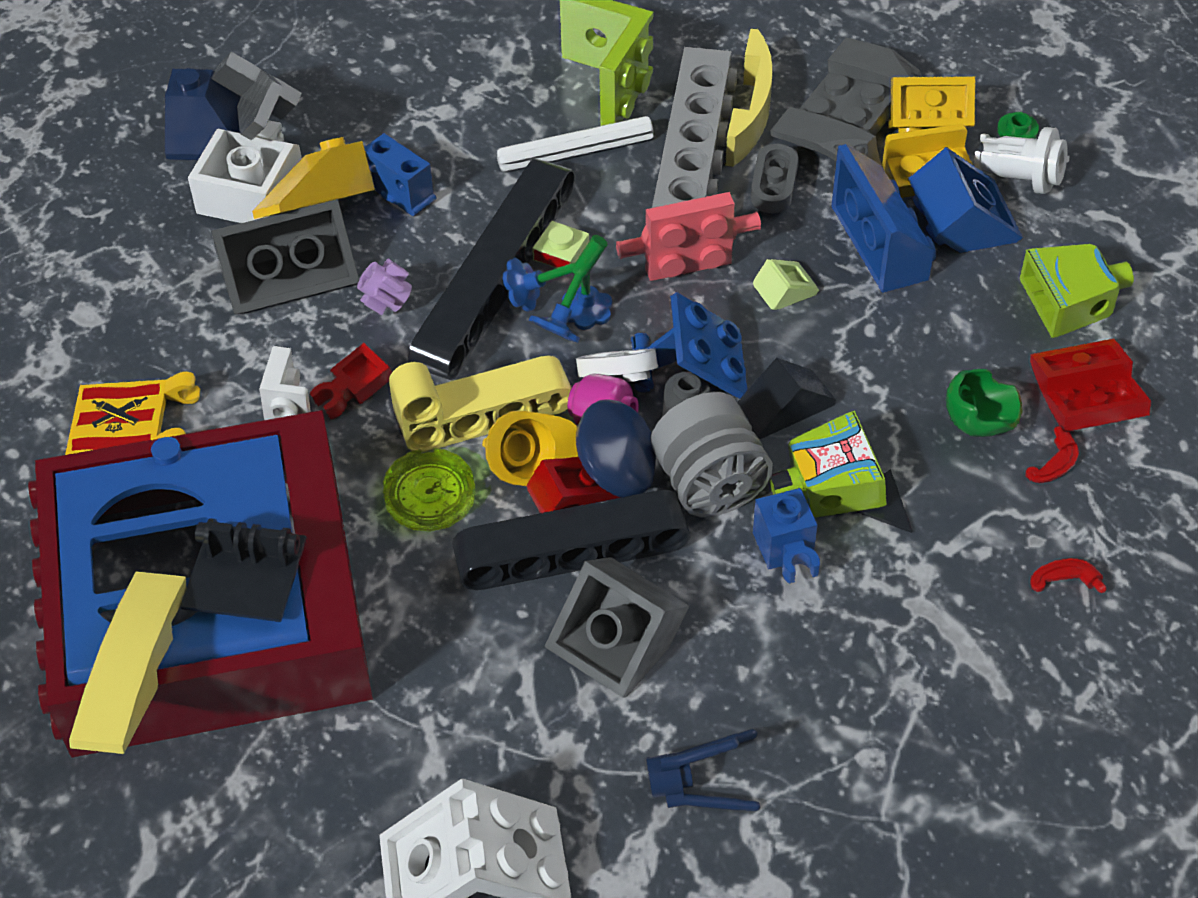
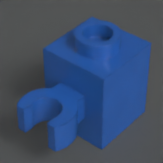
M801 488L755 499L753 535L768 570L782 567V575L789 584L795 582V565L798 564L807 566L812 577H817L820 567V558L816 551H814L817 523Z

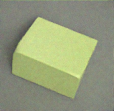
M767 259L753 281L754 287L772 310L781 309L815 296L819 291L800 263L795 261Z

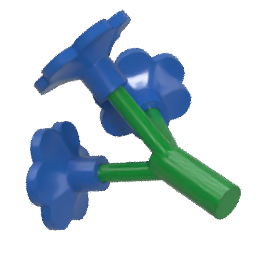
M593 235L576 262L544 273L540 270L533 272L528 263H521L517 258L510 259L507 262V271L503 273L502 277L504 286L509 290L510 302L515 307L521 306L526 312L532 311L536 307V299L540 296L539 288L544 287L546 281L574 273L573 280L562 297L561 305L556 304L551 317L531 315L529 321L567 340L578 343L580 337L570 331L566 325L567 322H574L578 329L588 330L595 324H606L611 318V296L607 293H600L595 287L590 286V272L608 246L607 241L599 235Z

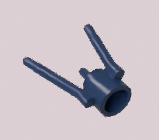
M750 729L680 752L646 757L652 797L666 796L668 808L686 805L737 811H758L761 806L757 801L685 794L683 788L693 787L690 763L738 748L739 744L755 739L758 734L757 731Z

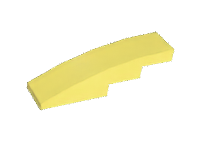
M135 572L116 609L97 654L69 738L70 748L124 754L158 689L157 669L173 640L171 622L181 606L187 589L186 576Z

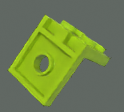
M560 0L562 58L599 68L601 126L621 122L624 118H629L633 112L635 100L640 93L646 92L653 73V67L648 66V56L653 50V36H649V24L653 19V11L613 0ZM593 28L602 31L606 38L597 35Z

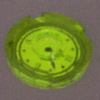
M433 448L434 452L422 453V450L419 449L408 452L395 460L385 473L383 480V498L387 512L397 523L417 531L432 532L449 528L463 519L473 506L476 487L471 467L461 456L445 449Z

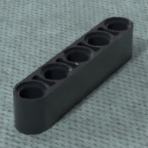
M657 490L469 527L455 535L452 545L463 587L470 590H485L580 571L584 562L611 557L618 562H625L670 553L684 547L689 542L691 535L678 495L670 490Z

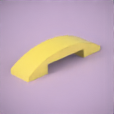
M750 29L745 52L743 85L754 86L750 109L733 108L727 134L726 166L734 167L750 153L760 139L769 116L772 60L768 45L758 29Z

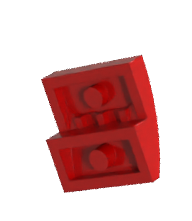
M1114 338L1030 355V363L1039 388L1050 411L1064 432L1150 415L1151 400L1132 377L1133 361Z

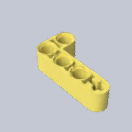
M549 355L436 386L433 383L427 366L419 362H410L399 366L392 372L389 378L393 411L408 449L413 452H426L487 435L496 420L510 411H529L548 415L560 414L568 409V397L572 388L560 360Z

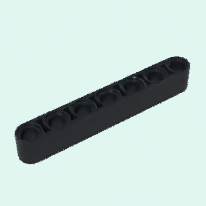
M533 158L528 163L415 335L409 349L408 363H423L427 366L430 374L451 381L457 377L509 295V290L504 286L502 279L503 273L507 271V262L510 259L517 258L521 263H529L533 257L534 245L550 222L557 219L572 193L575 182L573 169Z

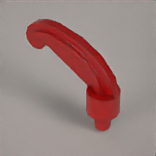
M1060 426L1054 428L1053 431L1056 435L1054 443L1059 452L1040 470L1033 466L1027 468L1025 475L1030 481L1035 483L1050 482L1065 475L1075 466L1079 450L1070 432H1064Z
M1074 558L1055 560L1041 566L1033 573L1030 581L1031 588L1036 592L1043 591L1046 582L1079 578L1089 589L1095 588L1099 593H1105L1107 590L1106 585L1102 582L1103 575L1095 566L1085 560Z

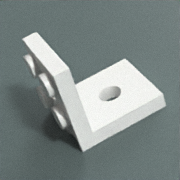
M460 779L379 835L386 898H468L477 891L501 898H571L557 809L547 804L466 779ZM429 855V863L425 870V863Z

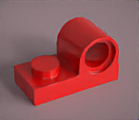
M579 457L542 460L527 483V490L539 513L621 498L601 488L588 475Z

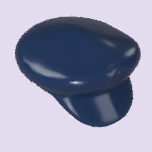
M604 399L591 404L585 410L579 424L576 426V447L584 469L601 488L614 496L627 497L645 493L653 482L656 467V455L651 447L652 432L637 411L620 401Z

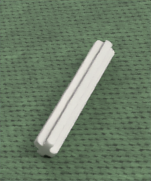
M643 116L506 146L497 150V161L501 171L507 172L525 168L533 158L553 162L648 141L653 138V125L649 117Z

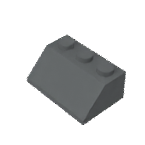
M338 199L210 231L234 315L359 282Z

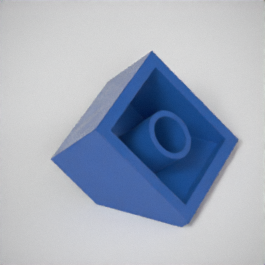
M945 147L908 178L915 193L912 197L913 202L925 215L929 223L926 225V230L937 244L943 245L945 243L959 253L1017 243L1023 238L995 180L949 148Z

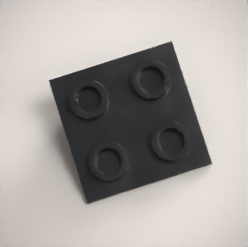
M209 518L207 523L199 522L196 527L195 539L196 542L202 543L182 600L181 609L281 622L307 537L305 535L292 534L291 529L285 527L282 530L262 528L260 524H253L250 529L247 528L245 522H238L236 527H234L232 524L219 523L217 519Z

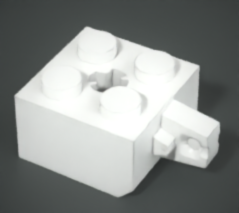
M268 120L266 127L252 140L238 132L223 129L215 131L188 176L197 214L239 223L256 220L253 217V209L302 159L299 145L284 142L281 123Z

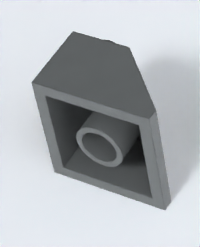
M611 557L585 561L544 647L624 698L632 692L669 649L689 605Z

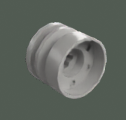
M710 392L688 398L671 408L657 422L651 434V447L663 470L671 477V485L678 493L681 504L691 515L712 517L736 510L751 501L762 491L772 475L773 463L763 449V445L758 437L752 432V426L740 405L731 395L722 392Z

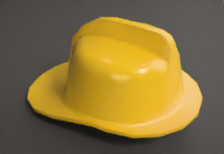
M510 411L504 414L492 425L487 438H484L482 446L485 447L486 459L490 470L500 480L513 485L527 486L529 479L542 460L579 457L576 447V425L572 421L559 416L536 412Z

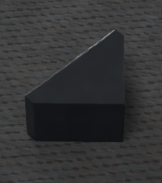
M776 358L737 403L751 424L752 432L760 440L835 406L836 399L811 369Z

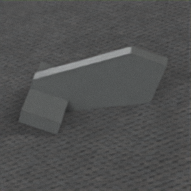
M230 52L224 58L212 76V80L241 96L237 105L240 134L249 140L254 139L266 127L271 114L279 119H283L297 105L302 94L233 52Z

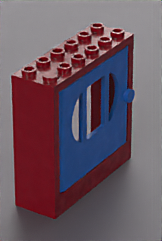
M323 410L35 460L36 480L29 481L28 488L33 509H37L38 518L30 520V529L34 546L39 548L40 557L32 559V570L36 586L38 588L41 587L42 598L34 600V611L38 627L40 629L43 628L44 640L36 641V653L41 671L46 672V684L38 685V696L42 713L50 714L55 740L63 739L71 758L99 753V751L70 748L69 738L86 684L110 625V622L100 614L105 611L116 610L126 589L95 594L92 546L99 542L194 526L199 522L207 523L209 518L217 519L219 523L232 524L234 527H236L238 522H245L247 528L250 529L253 524H260L262 528L282 530L285 527L290 528L293 534L285 483L288 484L295 534L307 537L299 565L309 629H307L298 569L281 622L197 612L185 621L172 626L173 640L157 669L158 689L128 747L373 700L335 469ZM195 499L204 504L194 508L95 525L97 520L105 515ZM190 577L186 578V587L188 586Z

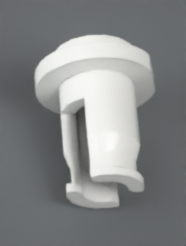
M1044 127L1038 139L1012 136L991 138L988 134H981L980 140L983 142L984 151H975L974 166L982 172L994 173L1006 178L1032 180L1034 192L1041 194L1050 192L1053 185H1060L1062 182L1066 163L1069 162V156H1067V142L1060 139L1057 128Z

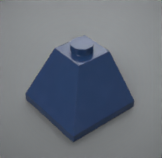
M191 68L172 69L165 94L166 159L199 160L217 129L240 133L237 105L241 96L212 80L215 71Z

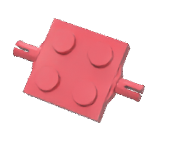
M730 192L646 209V225L641 236L616 241L617 254L620 260L644 254L646 258L645 269L650 281L731 264L732 243L737 234L761 230L760 216L758 212L734 217L735 203Z

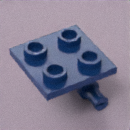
M678 292L670 296L674 328L650 346V338L645 333L634 334L635 337H631L632 350H656L658 368L677 362V365L739 399L747 391L746 368L744 366L740 328L733 322L722 319L707 310L702 304L693 302ZM654 369L649 370L650 378L635 381L634 387L638 392H649V388L653 389L652 371Z

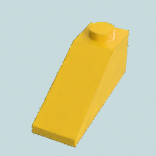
M344 137L320 142L321 151L305 155L253 209L254 219L375 190L363 142L345 144Z

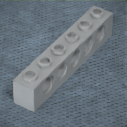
M684 47L652 208L717 195L718 179H713V174L721 175L723 164V150H718V146L726 147L728 122H723V119H731L733 95H728V92H735L737 85L738 68H731L732 51Z

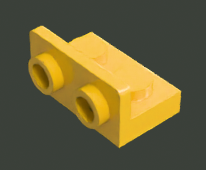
M975 77L891 78V120H888V129H898V133L956 124H965L966 128L975 126Z
M965 124L895 133L886 136L882 166L889 179L896 181L901 198L915 195L908 178L945 147L972 164L965 149L967 137Z

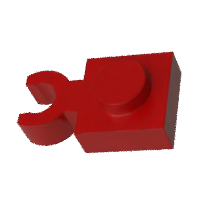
M362 343L330 369L334 380L318 384L312 389L310 396L318 407L326 400L331 399L323 408L332 420L339 417L345 411L347 402L351 398L362 404L389 382L392 371L365 343Z

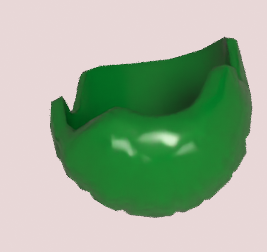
M988 369L962 370L954 376L947 388L945 401L950 420L965 434L974 437H991L1013 430L1020 423L1023 410L1021 396L1016 386L998 383L992 378V372Z

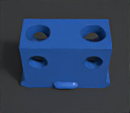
M385 133L364 147L375 191L381 194L384 199L397 205L411 216L416 215L437 199L433 193L430 163Z

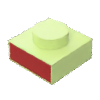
M551 221L533 247V260L555 268L574 263L588 244L589 233Z

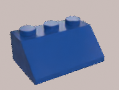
M847 144L838 146L831 207L879 289L884 293L928 281L932 261L936 259L935 246L929 236L925 237L920 229L914 210L910 207L907 208L902 200L896 181L889 179L881 164Z

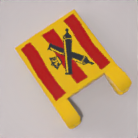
M180 372L166 380L80 385L65 455L186 434L181 428H171L161 433L167 399L184 404H193L199 400L201 390L199 386H195L196 378L191 372Z

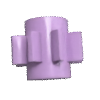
M387 259L383 266L372 262L363 272L357 285V289L365 293L360 301L380 315L384 313L386 307L393 312L398 311L408 299L412 289V285L405 281L409 272L390 259Z

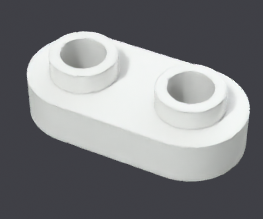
M655 349L603 352L576 358L579 377H585L593 373L611 377L623 374V380L632 382L650 378L649 370L658 368Z

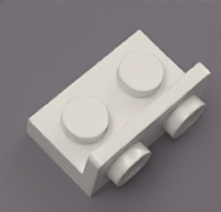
M272 347L259 388L264 420L311 412L308 389L299 386L300 369L293 366L291 348Z

